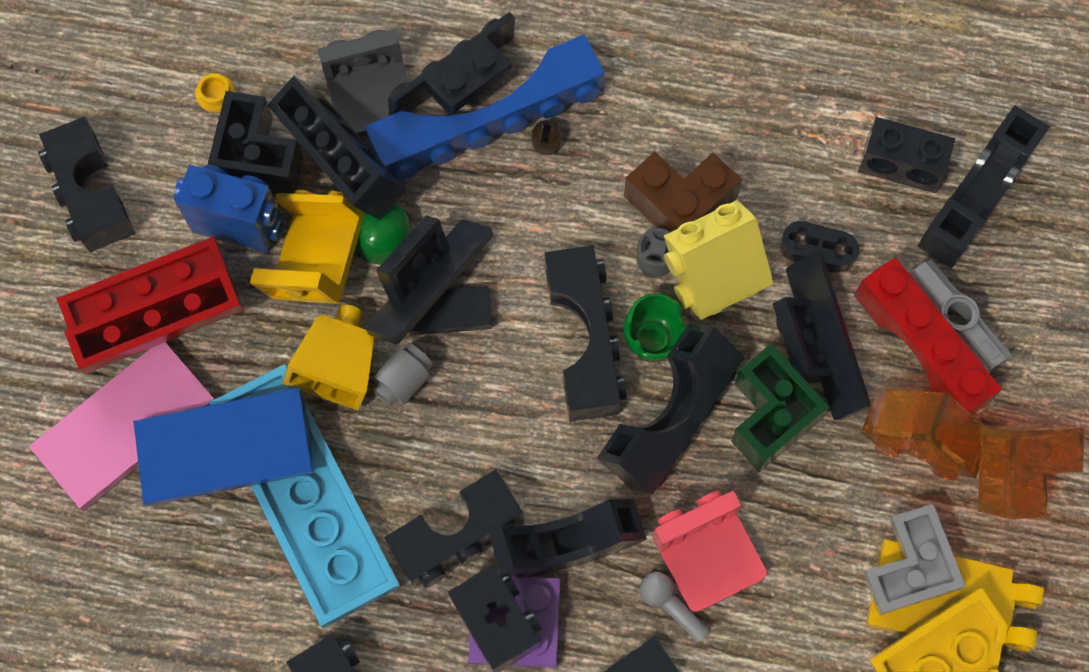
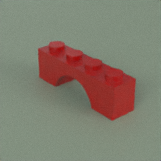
M896 257L862 279L854 297L879 328L892 331L912 350L926 372L931 394L957 426L988 405L1002 390L999 384Z

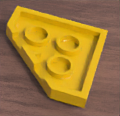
M978 587L869 658L868 661L876 672H1000L998 667L1008 625L983 588Z

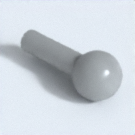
M652 572L643 578L640 584V595L645 603L653 607H662L697 643L708 634L710 630L674 595V584L669 576L661 572Z

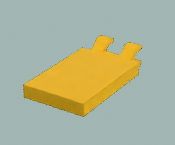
M887 539L882 541L877 567L904 559L898 542ZM954 556L966 586L962 590L880 616L871 595L866 626L906 635L978 587H982L1008 625L1003 646L1029 652L1030 649H1035L1038 631L1011 626L1014 606L1017 605L1033 610L1037 606H1042L1045 588L1031 584L1012 583L1014 572L1012 569Z

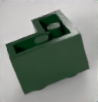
M772 343L738 372L734 384L756 407L757 411L735 429L731 442L754 468L761 472L818 424L829 408L828 404Z

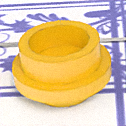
M213 73L204 76L199 81L195 90V96L202 109L211 113L221 112L225 91H236L229 78Z

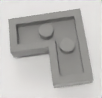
M934 504L892 516L890 523L904 559L868 570L864 573L879 616L956 592L966 587Z

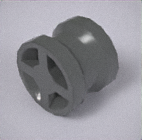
M663 228L647 230L638 241L636 262L639 269L650 277H662L670 273L664 259V254L668 253L664 235L670 233V231ZM655 256L659 257L661 260L655 258L650 259L649 257Z

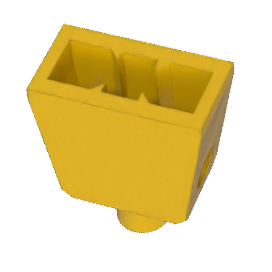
M344 304L339 307L336 318L323 314L318 315L291 358L282 384L291 388H300L308 394L358 411L368 387L374 337L368 335L365 329L359 327L363 317L362 311L355 306Z

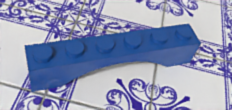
M585 34L548 49L540 65L525 83L509 96L488 107L451 116H428L400 111L366 125L364 128L371 150L399 181H403L414 176L419 169L431 164H444L450 161L455 154L468 148H482L492 138L506 132L508 134L517 133L523 130L528 123L541 117L545 119L552 118L560 114L565 107L574 103H587L599 96L600 92L604 91L605 72Z

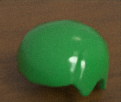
M395 203L380 220L365 213L356 249L363 260L368 263L381 265L409 235L413 228L404 209Z
M646 294L636 300L624 320L623 333L625 341L633 354H636L645 361L657 362L668 359V353L687 326L684 325L681 317V306L677 301L664 294Z

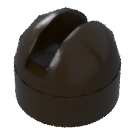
M543 120L537 123L531 133L533 148L543 155H552L558 152L563 145V131L558 123L551 120ZM545 130H551L548 143L541 142Z

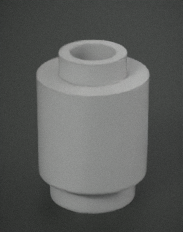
M410 343L404 349L398 348L372 377L373 382L376 384L373 392L389 406H392L395 402L404 406L430 376L428 371L433 367L432 361L420 349Z

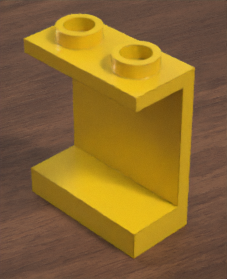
M296 190L294 194L277 193L275 201L292 214L276 270L254 268L249 284L272 300L340 304L365 212L354 207L338 191H329L328 195H317L305 190Z

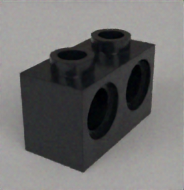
M875 117L867 136L858 172L936 193L947 174L956 138Z

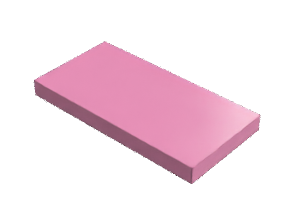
M164 342L150 348L28 447L78 508L84 512L139 467L133 421L210 406L209 402L215 399L167 343Z

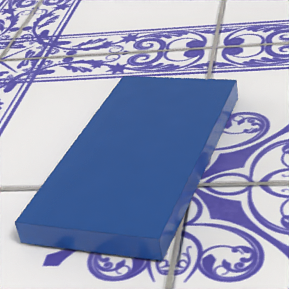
M300 388L133 421L143 504L146 506L315 473L304 396Z

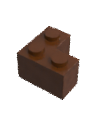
M654 151L625 178L624 197L656 228H663L672 232L684 223L693 222L715 211L723 204L734 202L738 198L742 179L714 153H711L691 173L683 178Z

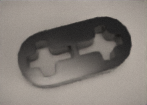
M803 221L789 224L785 228L780 240V249L787 259L798 262L812 253H820L823 256L827 270L831 272L841 273L849 270L859 254L858 242L851 234ZM797 234L804 236L806 244H804L802 250L794 248L795 241L793 240ZM837 244L844 246L843 250L846 254L842 260L834 258L835 251L833 250Z

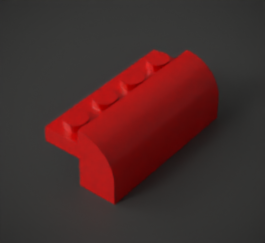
M214 236L56 298L68 327L67 330H64L77 367L84 374L244 311L238 291Z

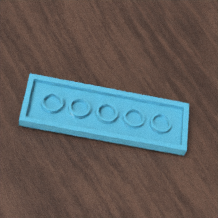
M283 364L209 402V404L215 405L294 389L282 384L287 366ZM305 403L315 473L253 485L251 488L320 626L324 629L399 589L401 586Z

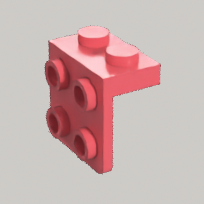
M719 490L709 493L696 502L697 508L685 514L682 513L681 509L672 511L658 520L660 526L654 530L652 539L687 608L693 613H698L763 581L766 577V568L737 515L741 504L734 491L724 495Z

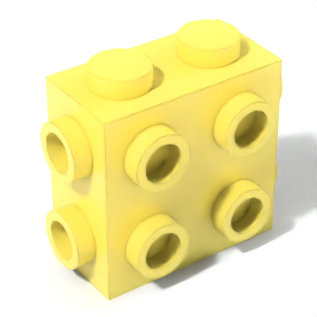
M738 200L723 204L715 211L693 222L684 223L678 229L664 235L668 253L664 254V259L670 272L677 278L679 284L674 287L676 297L684 309L690 307L701 320L710 315H715L724 308L747 297H751L774 284L757 218Z

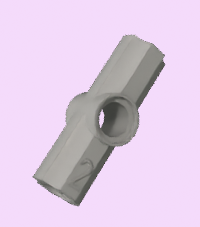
M932 259L927 262L925 261L910 273L911 277L990 374L1011 358L1010 352L979 317V307L976 302L968 296L961 295ZM947 313L959 314L963 318L965 325L953 324L949 320Z

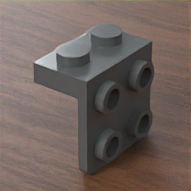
M396 29L389 31L375 30L368 33L365 37L350 41L336 40L329 43L326 47L317 49L333 107L358 135L366 134L364 126L389 116L388 98L391 92L399 84L409 83ZM415 108L410 113L417 114V109Z

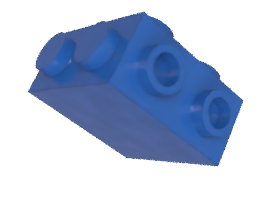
M189 165L185 177H180L176 183L174 200L192 233L207 237L214 236L218 240L269 253L272 242H277L280 239L284 227V219L281 218L278 205L273 198L269 186L263 180L249 175L243 176V179L230 176L223 169L213 165H205L204 168Z

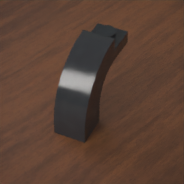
M611 499L583 512L556 521L536 525L503 526L489 532L500 574H515L516 578L532 577L568 569L612 555L647 540L634 499Z

